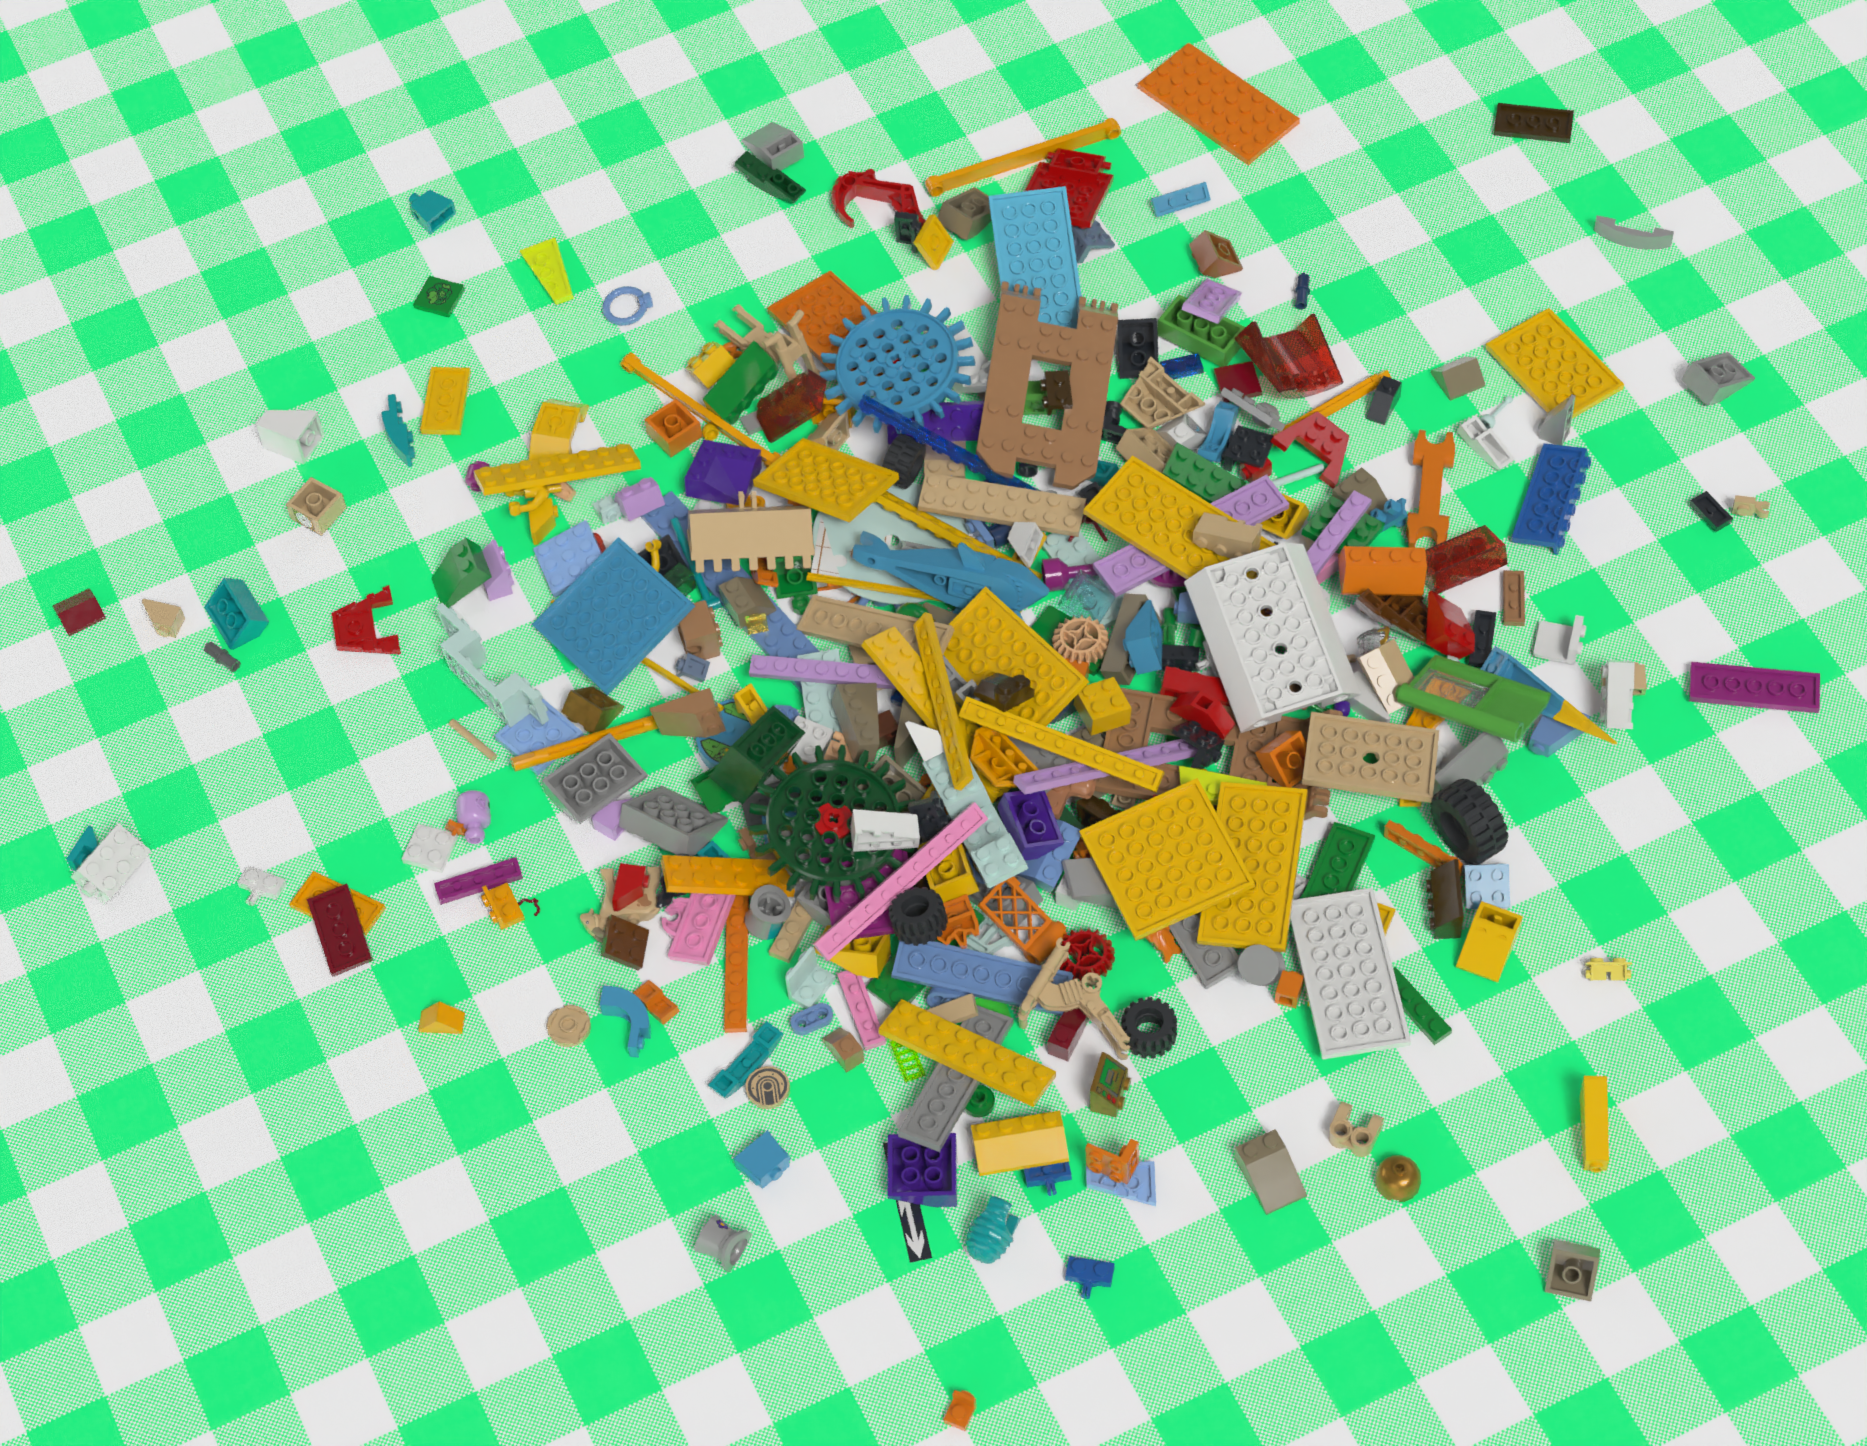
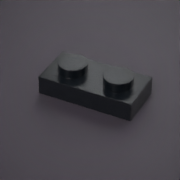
M1708 491L1690 500V506L1715 532L1732 523L1733 517Z

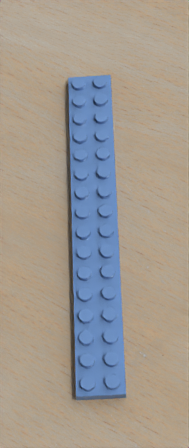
M670 491L663 496L665 505L640 517L659 538L667 534L670 535L688 570L691 572L670 522L671 519L678 518L687 539L689 509ZM722 559V572H714L713 560H704V572L701 574L711 595L719 598L721 606L731 616L721 600L719 585L735 577L753 578L741 565L740 571L733 572L731 559ZM770 597L769 599L775 606L776 611L742 628L767 656L797 658L798 655L820 652L801 631L796 630L797 626ZM789 680L803 695L801 681Z

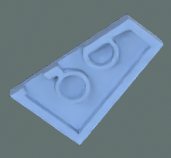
M1154 1161L1139 1162L1128 1185L1123 1182H1114L1109 1176L1102 1173H1094L1086 1166L1087 1188L1156 1207Z

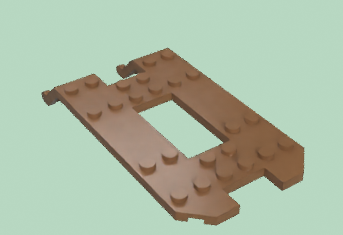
M1002 281L1000 305L976 455L980 460L983 459L993 475L1013 478L1016 461L1055 469L1053 486L1073 490L1082 482L1095 477L1118 324V303H1111L1110 310H1105V301H1100L1099 308H1096L1097 299L1091 301V306H1085L1086 297L1079 296L1076 329L1038 322L1041 288L1035 287L1033 295L1027 294L1028 286L1024 285L1022 293H1019L1020 284H1015L1014 291H1009V283ZM1032 359L1070 367L1069 378L1073 407L1072 409H1064L1061 430L1022 423Z
M1121 688L1132 708L1130 724L1108 730L1103 748L1119 753L1147 747L1150 732L1176 736L1171 733L1172 729L1188 721L1169 711L1178 697ZM1223 705L1235 722L1234 728L1223 739L1225 740L1224 745L1234 746L1229 775L1265 782L1267 786L1282 787L1278 783L1272 782V777L1263 770L1255 752L1285 731H1301L1307 743L1310 717L1298 719L1282 716L1281 721L1240 733L1231 707ZM1329 709L1322 712L1324 714L1343 716V713L1338 710ZM1166 763L1151 766L1164 771L1157 792L1111 775L1096 778L1095 791L1149 800L1153 797V794L1160 795L1180 786L1179 766ZM1302 783L1291 787L1308 790L1304 821L1313 817H1327L1328 808L1325 806L1329 805L1331 792L1328 790L1330 788L1303 785ZM1212 805L1215 811H1217V805Z

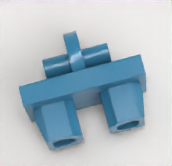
M1400 498L1397 501L1389 499L1385 502L1383 510L1375 508L1371 511L1372 517L1385 523L1382 532L1393 525L1400 528L1406 524L1405 518L1408 516L1405 510L1406 499Z

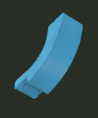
M1222 401L1217 404L1209 434L1205 442L1198 449V455L1210 462L1220 463L1222 461L1223 452L1225 449L1227 450L1229 439L1235 428L1239 406Z
M603 986L600 1000L602 1015L621 1017L631 1024L628 1051L630 1057L639 1058L640 1050H643L645 1046V1038L651 1039V1025L647 1010L642 1001L632 992L620 987Z

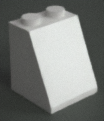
M266 410L256 423L264 449L303 465L325 436L318 412L314 410Z

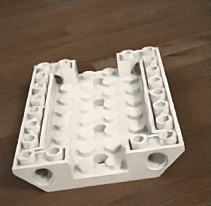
M1281 543L1205 567L1184 581L1240 733L1281 721L1283 714L1319 703L1322 708L1361 695L1303 544ZM1248 571H1255L1258 577L1256 579H1249L1246 573ZM1263 608H1269L1272 611V615L1265 617L1260 611ZM1277 646H1284L1287 652L1285 654H1278L1275 648ZM1296 683L1300 685L1301 690L1299 692H1292L1289 686Z

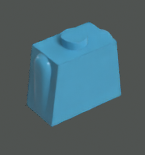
M768 1130L733 1158L735 1168L762 1189L770 1182L778 1180L783 1172L790 1167V1155L777 1143Z

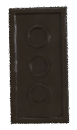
M1498 103L1494 136L1570 143L1574 110Z

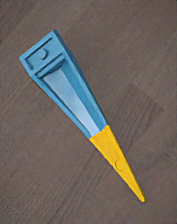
M1494 646L1480 670L1551 693L1550 701L1541 713L1542 715L1614 745L1617 744L1613 738L1516 658Z

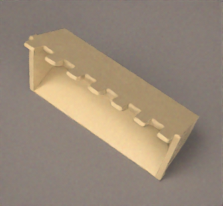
M738 491L739 507L688 510L687 541L691 561L695 560L696 573L704 572V560H713L714 572H722V559H731L732 571H740L741 558H749V569L751 571L758 570L757 558L767 557L768 570L776 569L775 557H784L785 568L793 569V556H802L803 568H811V556L815 555L810 507L804 505L757 506L756 491H751L750 494L751 507H744L743 491Z

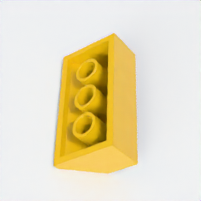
M1060 1111L971 1125L979 1176L1069 1162Z

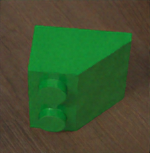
M793 556V569L785 568L784 557H775L776 569L773 572H777L778 587L776 588L777 599L795 597L801 594H818L817 583L806 579L808 572L811 573L813 556H811V568L807 569L803 568L802 556Z

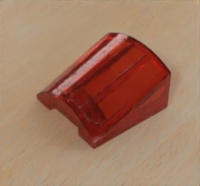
M1315 313L1310 314L1295 329L1268 337H1263L1257 322L1252 321L1234 338L1284 398L1298 399L1331 390L1344 383Z

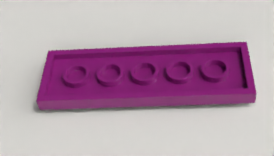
M1691 662L1689 702L1819 713L1820 673Z

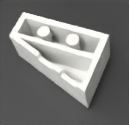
M1607 660V664L1602 667V678H1606L1605 686L1601 687V699H1604V707H1600V720H1603L1606 728L1633 729V723H1631V714L1634 706L1632 697L1635 663L1633 661Z
M853 809L851 821L853 852L918 848L920 835L917 814Z

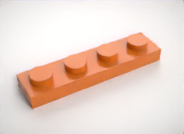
M1389 820L1385 825L1384 837L1435 868L1453 859H1458L1455 856L1446 854L1438 846L1426 842L1420 835L1406 830L1399 823ZM1458 859V862H1459V872H1460V876H1461V875H1462L1463 863H1461L1460 860Z

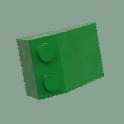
M465 537L449 549L431 579L440 603L450 608L492 576L481 546Z

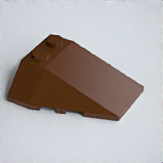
M1367 589L1358 597L1355 605L1363 614L1426 644L1428 608L1422 601L1424 599L1423 596L1375 595L1370 589Z

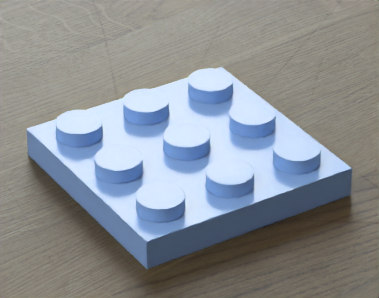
M587 520L533 548L555 598L560 596L602 554Z
M542 699V702L548 709L546 713L549 721L542 725L529 714L511 728L506 725L494 736L497 742L516 757L582 737L584 734L546 700ZM557 759L529 767V769L538 776Z

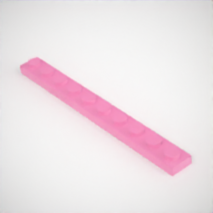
M972 802L818 938L813 945L823 958L829 961L892 905V900L897 898L899 893H904L905 890L914 886L984 824L988 818L979 806Z

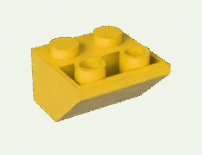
M714 341L706 343L701 348L702 352L698 356L695 355L687 362L688 366L685 367L707 389L713 386L736 361L721 344Z

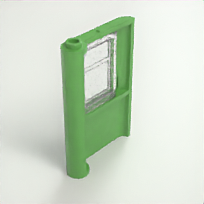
M1435 654L1410 684L1403 683L1402 686H1398L1395 697H1397L1398 703L1517 743L1546 708L1550 701L1551 693Z

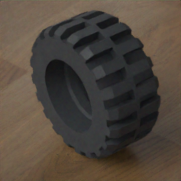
M1458 779L1433 796L1432 803H1430V812L1439 835L1442 836L1443 841L1451 848V851L1458 855L1459 859L1465 860V863L1479 865L1506 847L1509 837L1506 823H1504L1502 813L1498 810L1497 804L1492 801V797L1481 786H1478L1476 782L1469 779Z

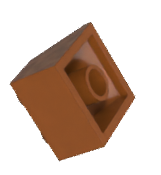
M1204 230L1189 244L1192 256L1199 265L1198 269L1205 276L1218 278L1243 270L1231 241Z

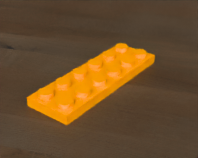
M662 855L661 858L667 892L752 896L761 886L774 885L783 890L787 897H794L795 888L791 891L786 890L790 875L785 867L771 877L767 874L768 867L777 860Z

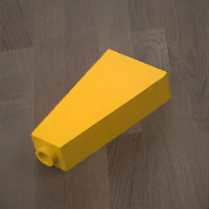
M1584 1076L1579 1096L1583 1170L1599 1173L1607 1171L1609 1163L1607 1076Z

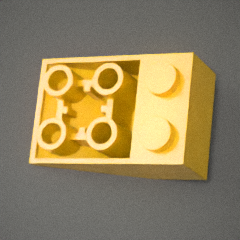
M1481 901L1456 967L1498 982L1521 930L1523 916Z

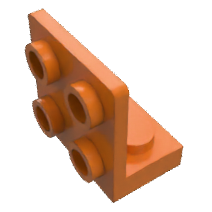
M1130 1139L1127 1146H1122L1119 1156L1087 1143L1085 1147L1086 1166L1094 1173H1102L1109 1176L1114 1182H1123L1128 1185L1139 1164V1142Z

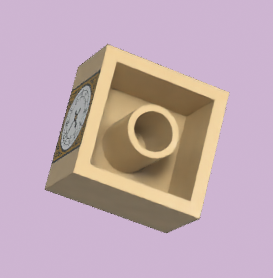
M312 477L286 504L290 519L321 536L347 508L342 493Z

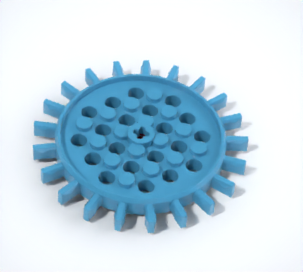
M909 295L904 296L902 309L890 310V304L886 297L882 298L883 312L871 315L869 309L863 305L861 306V312L865 320L858 325L853 324L847 318L842 320L844 327L850 331L844 339L833 334L829 335L830 343L839 347L838 353H821L823 363L835 364V370L819 372L821 381L837 380L839 384L824 391L827 400L842 394L845 397V400L835 407L837 414L841 416L848 409L854 407L857 413L852 418L853 425L858 427L866 415L875 418L872 426L874 433H879L883 420H894L897 434L902 433L903 419L915 417L918 427L920 429L924 428V420L921 414L930 409L941 419L945 417L939 403L945 397L958 404L961 401L959 394L951 390L954 383L971 385L970 376L958 373L959 367L975 366L976 364L974 356H959L958 352L973 347L971 337L955 341L953 337L965 329L964 322L960 320L947 327L944 322L951 316L950 309L946 306L936 317L929 314L932 308L931 299L926 298L920 311L910 309L911 301ZM897 326H902L900 329H894ZM923 331H928L926 334H920ZM879 335H884L882 338L877 339ZM906 340H911L909 343H903ZM866 344L865 347L859 348L860 345ZM932 345H937V346H936L935 348H933V349H930V348H929V347L932 346ZM893 349L891 352L885 353V351ZM919 354L918 357L912 358L913 355ZM872 358L875 359V360L872 361V362H867L869 359H872ZM942 359H945V360H946V361L943 362V363H938V361H940V360H942ZM922 369H928L926 372H920ZM878 373H884L882 376H876ZM905 378H911L908 381H903ZM866 382V384L859 386V383ZM932 383H937V385L933 387L929 386ZM893 387L891 390L885 391L886 388ZM919 392L918 395L912 396L913 393ZM875 396L874 399L867 400L869 397ZM901 401V404L893 405L895 402Z

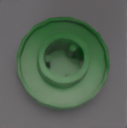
M978 1085L964 1109L965 1112L977 1118L987 1116L995 1106L994 1093L985 1085Z

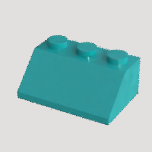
M223 578L204 606L230 650H234L258 638L269 623L254 596L241 579Z

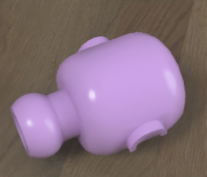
M466 791L460 794L456 800L457 822L464 824V828L467 830L465 832L466 841L470 844H479L485 839L484 829L488 828L491 824L489 797L481 791Z

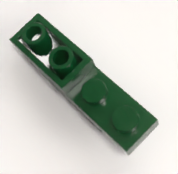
M747 150L734 163L737 169L749 177L748 182L777 199L794 204L806 192L805 188L778 168L775 170L771 169Z

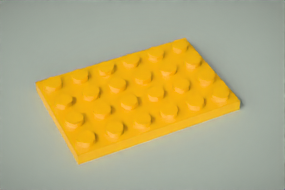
M1550 308L1486 343L1487 351L1547 413L1570 395H1575L1573 419L1624 389V383Z
M802 438L754 478L753 484L754 487L850 523L899 480V473Z

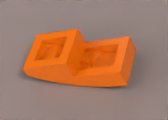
M650 980L633 992L642 1001L646 1010L662 1025L680 1012L678 1006L664 996L663 991Z

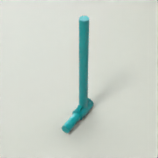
M678 518L671 519L670 522L703 598L701 601L705 600L708 608L712 607L713 610L721 608L719 598L713 595L710 596L702 574L696 573L695 560L691 561L688 541Z

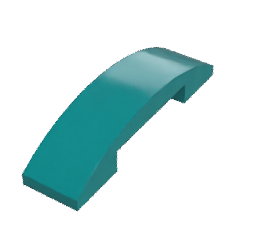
M766 1021L752 1036L753 1041L726 1071L722 1069L708 1084V1087L724 1099L730 1097L746 1084L752 1072L762 1067L784 1034Z

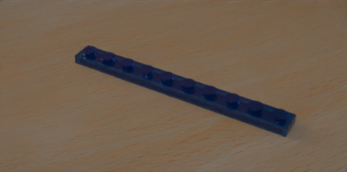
M862 395L858 404L862 412L868 415L873 414L878 417L880 422L886 425L891 424L900 433L905 435L908 433L913 436L918 443H926L935 452L950 456L953 462L968 466L967 468L973 473L979 472L992 483L997 482L1001 485L1041 491L1015 476L1007 478L993 472L983 459L980 460L977 455L869 396Z

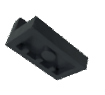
M1162 644V670L1165 671L1167 666L1189 672H1198L1195 663L1199 662L1200 647Z
M936 790L931 791L929 798L909 802L908 809L910 813L917 814L919 834L923 842L931 840L951 822L950 816L946 815L944 810V802L938 796Z

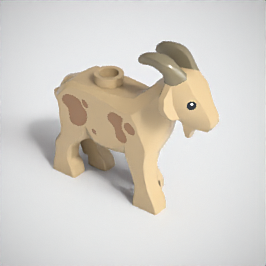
M647 867V875H650L649 887L645 888L641 898L618 912L613 911L612 903L617 876L614 877L613 868L600 869L601 878L606 886L599 915L594 914V910L591 908L588 913L581 914L580 921L595 940L603 943L607 918L610 915L617 916L634 924L651 920L661 909L656 907V890L660 885L661 867Z

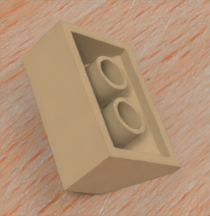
M1136 428L1125 431L1116 449L1125 460L1128 461L1133 455L1161 473L1173 447L1154 429Z
M1395 639L1356 658L1366 679L1388 714L1406 706L1398 703L1395 693L1399 685L1402 686L1403 683L1410 684L1414 676Z

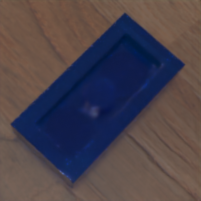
M1198 353L1160 361V365L1164 367L1165 373L1173 380L1204 373Z

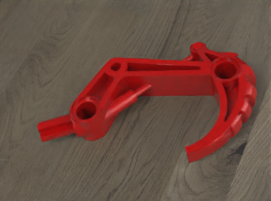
M867 169L865 172L848 171L847 174L839 176L832 187L831 200L834 210L838 213L839 218L851 228L855 226L854 219L847 214L845 209L848 203L855 197L890 203L897 212L918 214L922 227L926 221L919 210L912 185L877 180L875 170Z

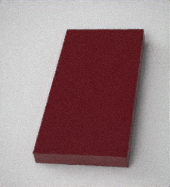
M347 883L307 899L328 967L333 977L374 961L350 887Z

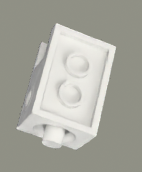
M118 823L83 861L71 878L82 886L81 891L86 896H94L104 905L121 888L150 854L151 850Z

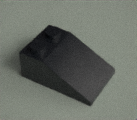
M1157 318L1118 320L1120 379L1139 378L1140 372L1145 369L1150 357L1159 363Z

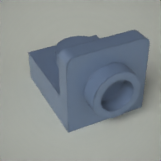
M687 653L677 660L675 665L677 670L676 676L680 678L684 675L702 683L705 681L710 662Z

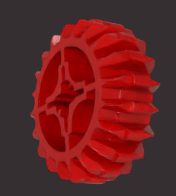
M1080 927L1079 932L1076 933L1074 930H1071L1070 936L1066 934L1063 936L1061 946H1065L1067 942H1070V948L1067 952L1077 963L1074 964L1068 958L1062 963L1059 970L1071 972L1073 975L1072 980L1077 978L1079 981H1082L1083 976L1087 973L1107 976V971H1111L1113 968L1112 964L1115 962V949L1112 947L1111 940H1107L1106 934L1100 935L1098 929L1095 932H1091L1090 927L1087 931H1083ZM1094 947L1098 948L1103 956L1098 955V952L1094 951Z

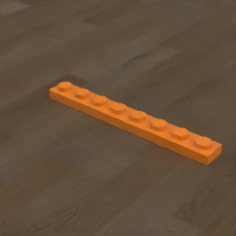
M749 895L735 896L726 920L725 1033L747 1032L749 931L745 925V914L749 909Z

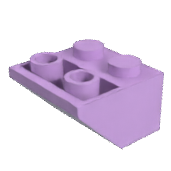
M492 540L482 550L492 576L483 583L489 601L513 594L511 586L515 585L509 563L505 559L503 547H498L496 540Z

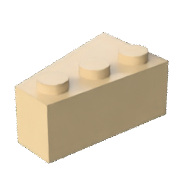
M1204 512L1193 531L1192 543L1201 548L1212 550L1220 556L1233 559L1258 551L1263 524L1256 523L1255 526L1246 525L1244 520L1232 522L1227 521L1228 518L1225 516Z

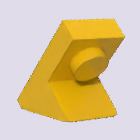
M751 683L733 695L738 714L744 713L751 726L768 710Z

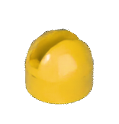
M705 424L702 428V435L705 440L713 441L719 436V431L715 425Z

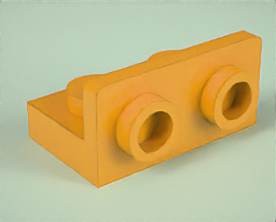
M504 883L491 890H488L486 885L482 887L484 894L481 895V899L485 907L489 906L491 909L489 915L493 924L498 923L500 929L503 930L525 920L508 883Z

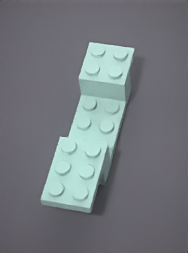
M443 603L436 607L445 632L450 636V638L440 644L449 669L510 728L529 714L542 725L549 721L546 713L548 709L542 702V694L538 689L531 688L529 681L525 677L521 678L514 672L498 685L492 679L489 681L486 678L485 673L480 669L481 666L488 662L485 656L487 651L480 643L482 640L481 636L476 630L472 631L463 618L460 620L453 608H447Z
M945 752L923 762L922 764L939 796L942 798L944 807L951 820L957 817L972 802H975L987 816L988 820L963 841L987 888L990 889L1029 869L1013 838L1007 832L991 803L972 763L970 762L974 778L960 791L954 789Z

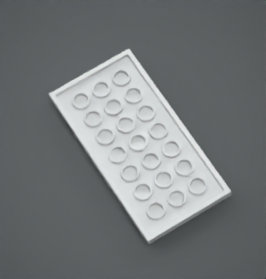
M1367 888L1293 900L1290 923L1302 975L1304 976V984L1322 1060L1411 1046V1038L1374 889Z

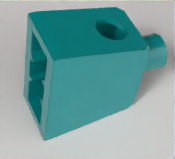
M427 190L421 196L413 193L409 198L413 218L430 235L456 214L454 201L432 190Z

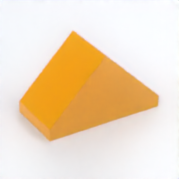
M439 1001L421 1011L418 1031L419 1033L463 1034L465 1012Z

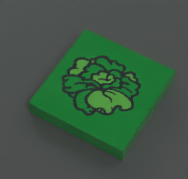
M429 276L413 306L415 309L449 318L461 298L465 286Z

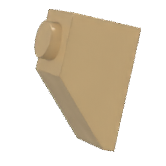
M143 598V606L156 633L162 637L176 638L185 620L181 607Z

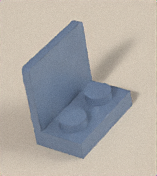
M1094 220L1091 228L1086 229L1071 225L1077 263H1083L1092 248H1114V242L1098 221Z

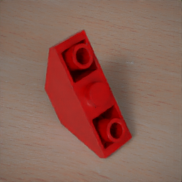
M1202 691L1181 694L1169 709V711L1188 721L1193 720L1202 725L1201 728L1217 733L1222 739H1225L1235 726V722L1221 702Z

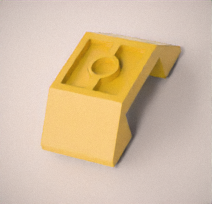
M556 399L544 401L531 433L529 461L537 460L541 457H555L564 453L573 454L571 442L578 422L584 423L589 405Z

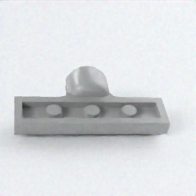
M1227 388L1222 390L1220 395L1252 414V420L1256 425L1266 429L1273 427L1281 432L1286 424L1279 421V412L1275 406L1266 402L1254 405L1255 400L1246 395L1243 398L1244 393L1235 388L1232 391Z

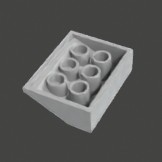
M609 733L542 779L544 793L569 817L581 824L646 779L648 774Z
M660 786L622 803L619 827L631 834L642 837L647 842L660 846L663 850L670 851L676 855L688 854L693 856L705 847L728 822V817L719 813L710 814L705 806L664 786Z

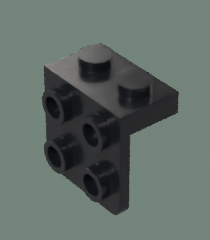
M1238 425L1234 435L1232 434L1229 439L1227 450L1225 449L1222 455L1224 470L1232 472L1236 461L1257 468H1263L1274 445L1270 442L1274 436Z
M1191 720L1174 727L1171 733L1198 748L1191 768L1201 770L1220 760L1222 756L1221 749L1225 740L1219 738L1217 733L1207 731L1201 728L1202 725Z

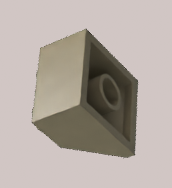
M1362 467L1332 489V496L1343 502L1349 498L1354 490L1372 499L1370 507L1365 512L1370 516L1371 511L1375 508L1383 510L1385 502L1388 501L1377 480Z
M735 577L719 585L721 600L740 629L776 611L775 606L761 585L756 584L753 579Z
M1554 1239L1545 1292L1591 1302L1601 1249Z

